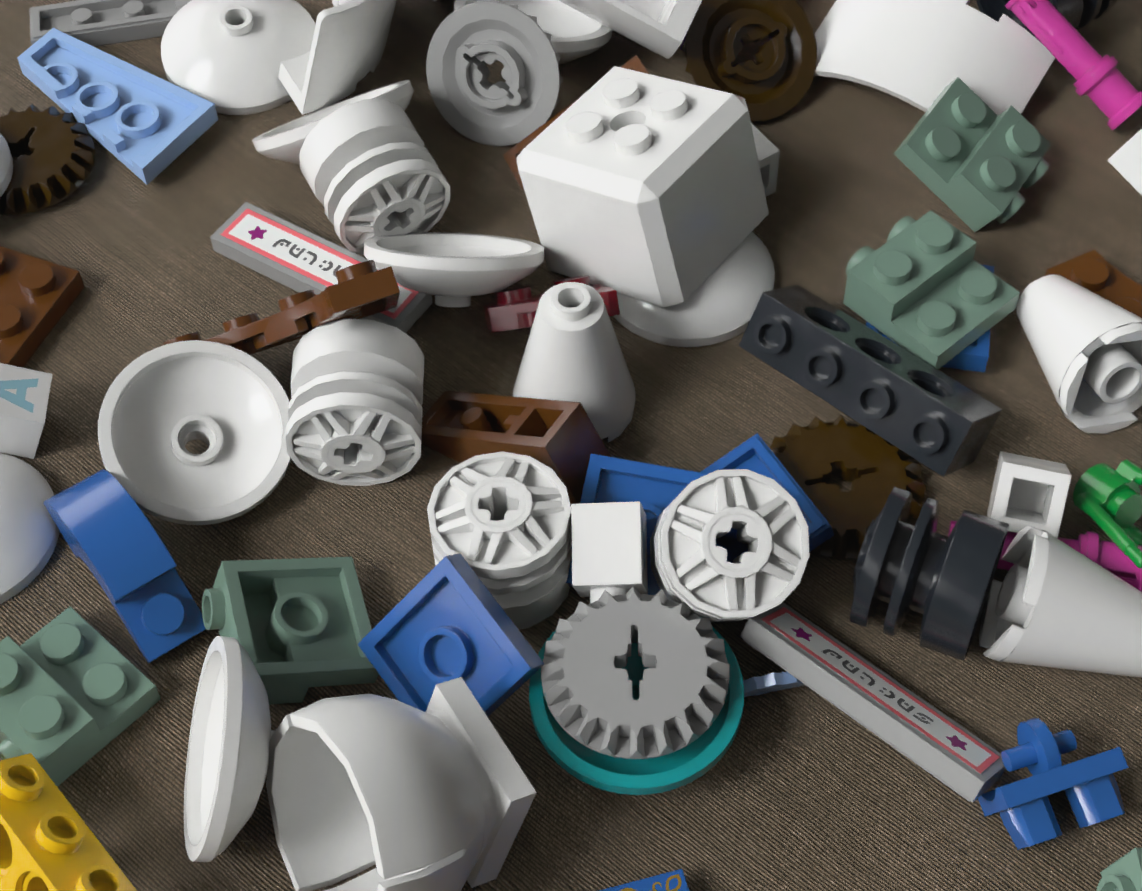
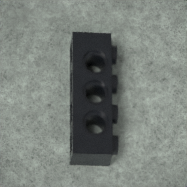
M798 284L762 293L739 344L741 348L943 477L975 461L1002 411L1001 408Z

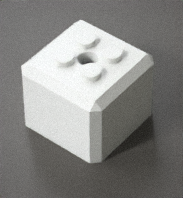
M614 66L529 143L516 158L520 178L541 246L544 247V255L549 270L569 277L589 275L590 284H600L615 289L617 293L663 308L685 302L769 214L745 98L732 93Z

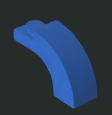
M102 469L43 502L75 557H80L99 582L148 664L206 630L202 613L175 569L177 564L136 502L110 472Z

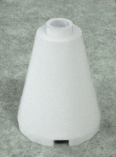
M1046 275L1031 282L1024 289L1018 300L1016 313L1063 415L1085 433L1106 434L1125 428L1137 421L1138 418L1132 412L1142 406V318L1061 275Z
M560 283L548 289L539 301L514 385L513 397L580 402L600 438L608 437L609 443L619 437L632 420L635 406V387L601 295L594 288L583 283Z
M1027 525L1019 531L1002 560L1014 565L1006 574L1003 582L993 579L985 602L979 633L980 646L988 648L983 655L999 662L1142 678V592L1044 530Z

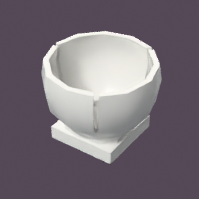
M462 677L436 684L425 712L398 700L369 693L323 698L286 715L270 738L266 788L277 846L295 891H313L356 875L373 865H376L377 868L340 886L324 891H461L466 880L471 888L494 880L502 868L537 793Z

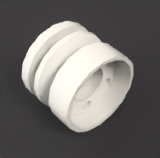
M363 99L342 106L323 118L306 136L300 150V170L314 195L324 206L325 214L334 225V230L340 241L351 252L364 255V241L372 237L427 233L442 218L450 202L449 183L429 151L424 147V142L402 107L389 100Z
M341 319L317 326L302 336L293 351L291 373L292 399L288 406L289 421L286 428L287 454L298 468L317 479L349 486H370L390 482L411 471L421 457L422 436L421 405L423 404L424 354L416 341L397 327L368 319Z
M504 451L475 455L452 467L434 486L427 507L435 566L445 556L460 553L518 630L530 628L552 616L568 597L570 590L566 580L572 558L571 506L567 487L552 468L527 455Z
M748 469L716 470L690 482L659 515L650 539L651 569L660 589L663 590L669 600L679 604L685 602L699 617H709L711 623L741 621L780 605L800 584L810 556L808 525L796 499L774 479ZM731 528L737 530L736 537L738 542L748 544V552L735 557L732 563L727 561V549L716 546V538H721Z

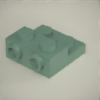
M957 77L944 88L893 154L967 226L976 232L994 219L1000 224L1004 223L1020 209L1026 199L1018 191L1021 187L1027 189L1032 186L1048 170L1050 164L1043 156L1052 144L1012 105L1000 115H997Z
M930 210L917 221L911 216L901 218L890 231L887 242L877 250L872 249L870 246H863L851 257L845 271L847 280L843 304L901 348L938 370L1014 311L1020 292L973 259L977 245L976 241Z
M352 557L221 561L213 588L205 589L203 593V623L207 630L218 629L220 636L236 638L245 648L266 688L269 705L302 703L309 687L375 683L379 673L357 645L372 629Z
M70 606L22 645H17L9 636L0 641V757L2 760L32 753L57 787L161 699L156 685Z

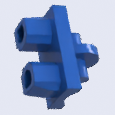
M1032 718L1020 722L1017 726L1018 746L1001 752L1003 764L1009 772L1027 767L1032 776L983 793L978 798L985 817L997 812L1000 813L1007 832L1019 850L1062 835L1047 795L1065 790L1080 828L1125 814L1119 787L1113 773L1129 767L1120 747L1062 766L1061 755L1077 749L1074 734L1069 729L1052 734L1043 721L1039 718Z

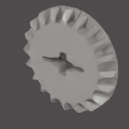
M498 0L476 1L458 8L448 15L436 29L430 41L426 59L428 87L432 99L444 119L465 137L475 142L492 146H507L519 143L549 121L554 108L560 102L558 98L559 88L564 80L560 76L558 65L561 55L555 53L550 42L552 34L544 32L537 24V17L525 14L518 9V5H508L500 3ZM500 61L504 65L501 75L506 80V83L499 81L492 85L487 80L490 70L485 66V63L491 65Z
M632 586L626 594L612 596L605 590L599 600L588 605L579 601L574 614L567 620L559 619L555 634L550 641H546L544 665L541 666V679L548 708L555 720L571 737L584 746L605 755L625 759H647L678 751L694 742L710 728L718 717L727 696L730 664L727 662L724 640L718 639L714 633L709 617L700 618L685 602L679 604L669 600L662 589L656 595L640 594ZM634 642L638 645V656L642 657L644 667H648V669L644 670L643 680H639L638 700L633 699L632 680H628L627 670L622 669L627 665L628 657L631 656V644Z

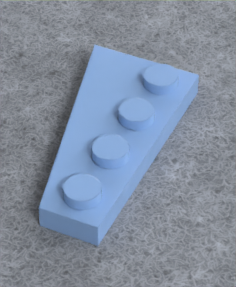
M52 28L17 57L24 76L66 113L72 112L77 123H84L89 134L146 185L218 121L215 103L55 28Z

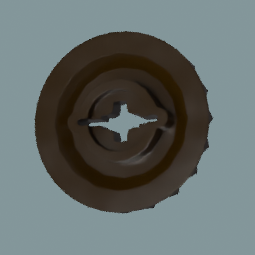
M702 0L687 31L686 41L681 48L686 52L687 57L685 71L692 75L695 84L745 98L751 122L771 120L795 107L808 91L813 81L817 64V45L814 31L806 13L796 0ZM767 35L769 36V39L759 46V50L754 54L757 64L750 59L731 66V63L739 57L738 53L743 49L740 39L745 44H749L753 41L756 43Z
M32 104L22 112H17L11 107L8 114L0 116V133L8 144L11 156L18 157L16 161L13 160L11 181L0 197V214L17 215L48 208L73 194L89 177L96 158L94 142L85 124L77 123L72 112L60 114L55 106L48 107L41 112ZM26 152H31L30 156L24 154Z
M842 414L834 422L826 423L815 416L808 426L801 427L793 423L787 435L784 437L774 436L770 446L771 451L829 522L834 533L833 537L810 553L835 559H858L869 526L884 508L894 487L913 494L907 523L915 526L923 507L926 488L921 479V464L914 463L910 455L862 424L847 423ZM840 474L844 481H852L851 490L841 492L837 484H830L831 475Z

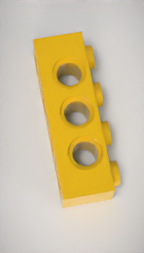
M32 753L0 761V891H137Z

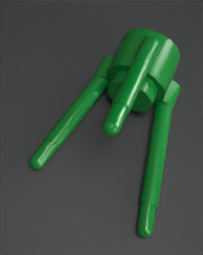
M1128 459L1123 460L1117 469L1106 463L1096 464L1081 475L1073 491L1074 505L1089 515L1116 546L1138 568L1142 569V551L1138 547V545H1142V531L1134 525L1142 515V495L1139 488L1142 485V469Z

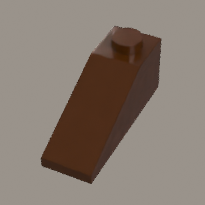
M445 391L422 417V445L459 463L475 455L502 451L531 456L553 469L567 487L569 501L573 504L581 502L590 454L611 457L580 402Z

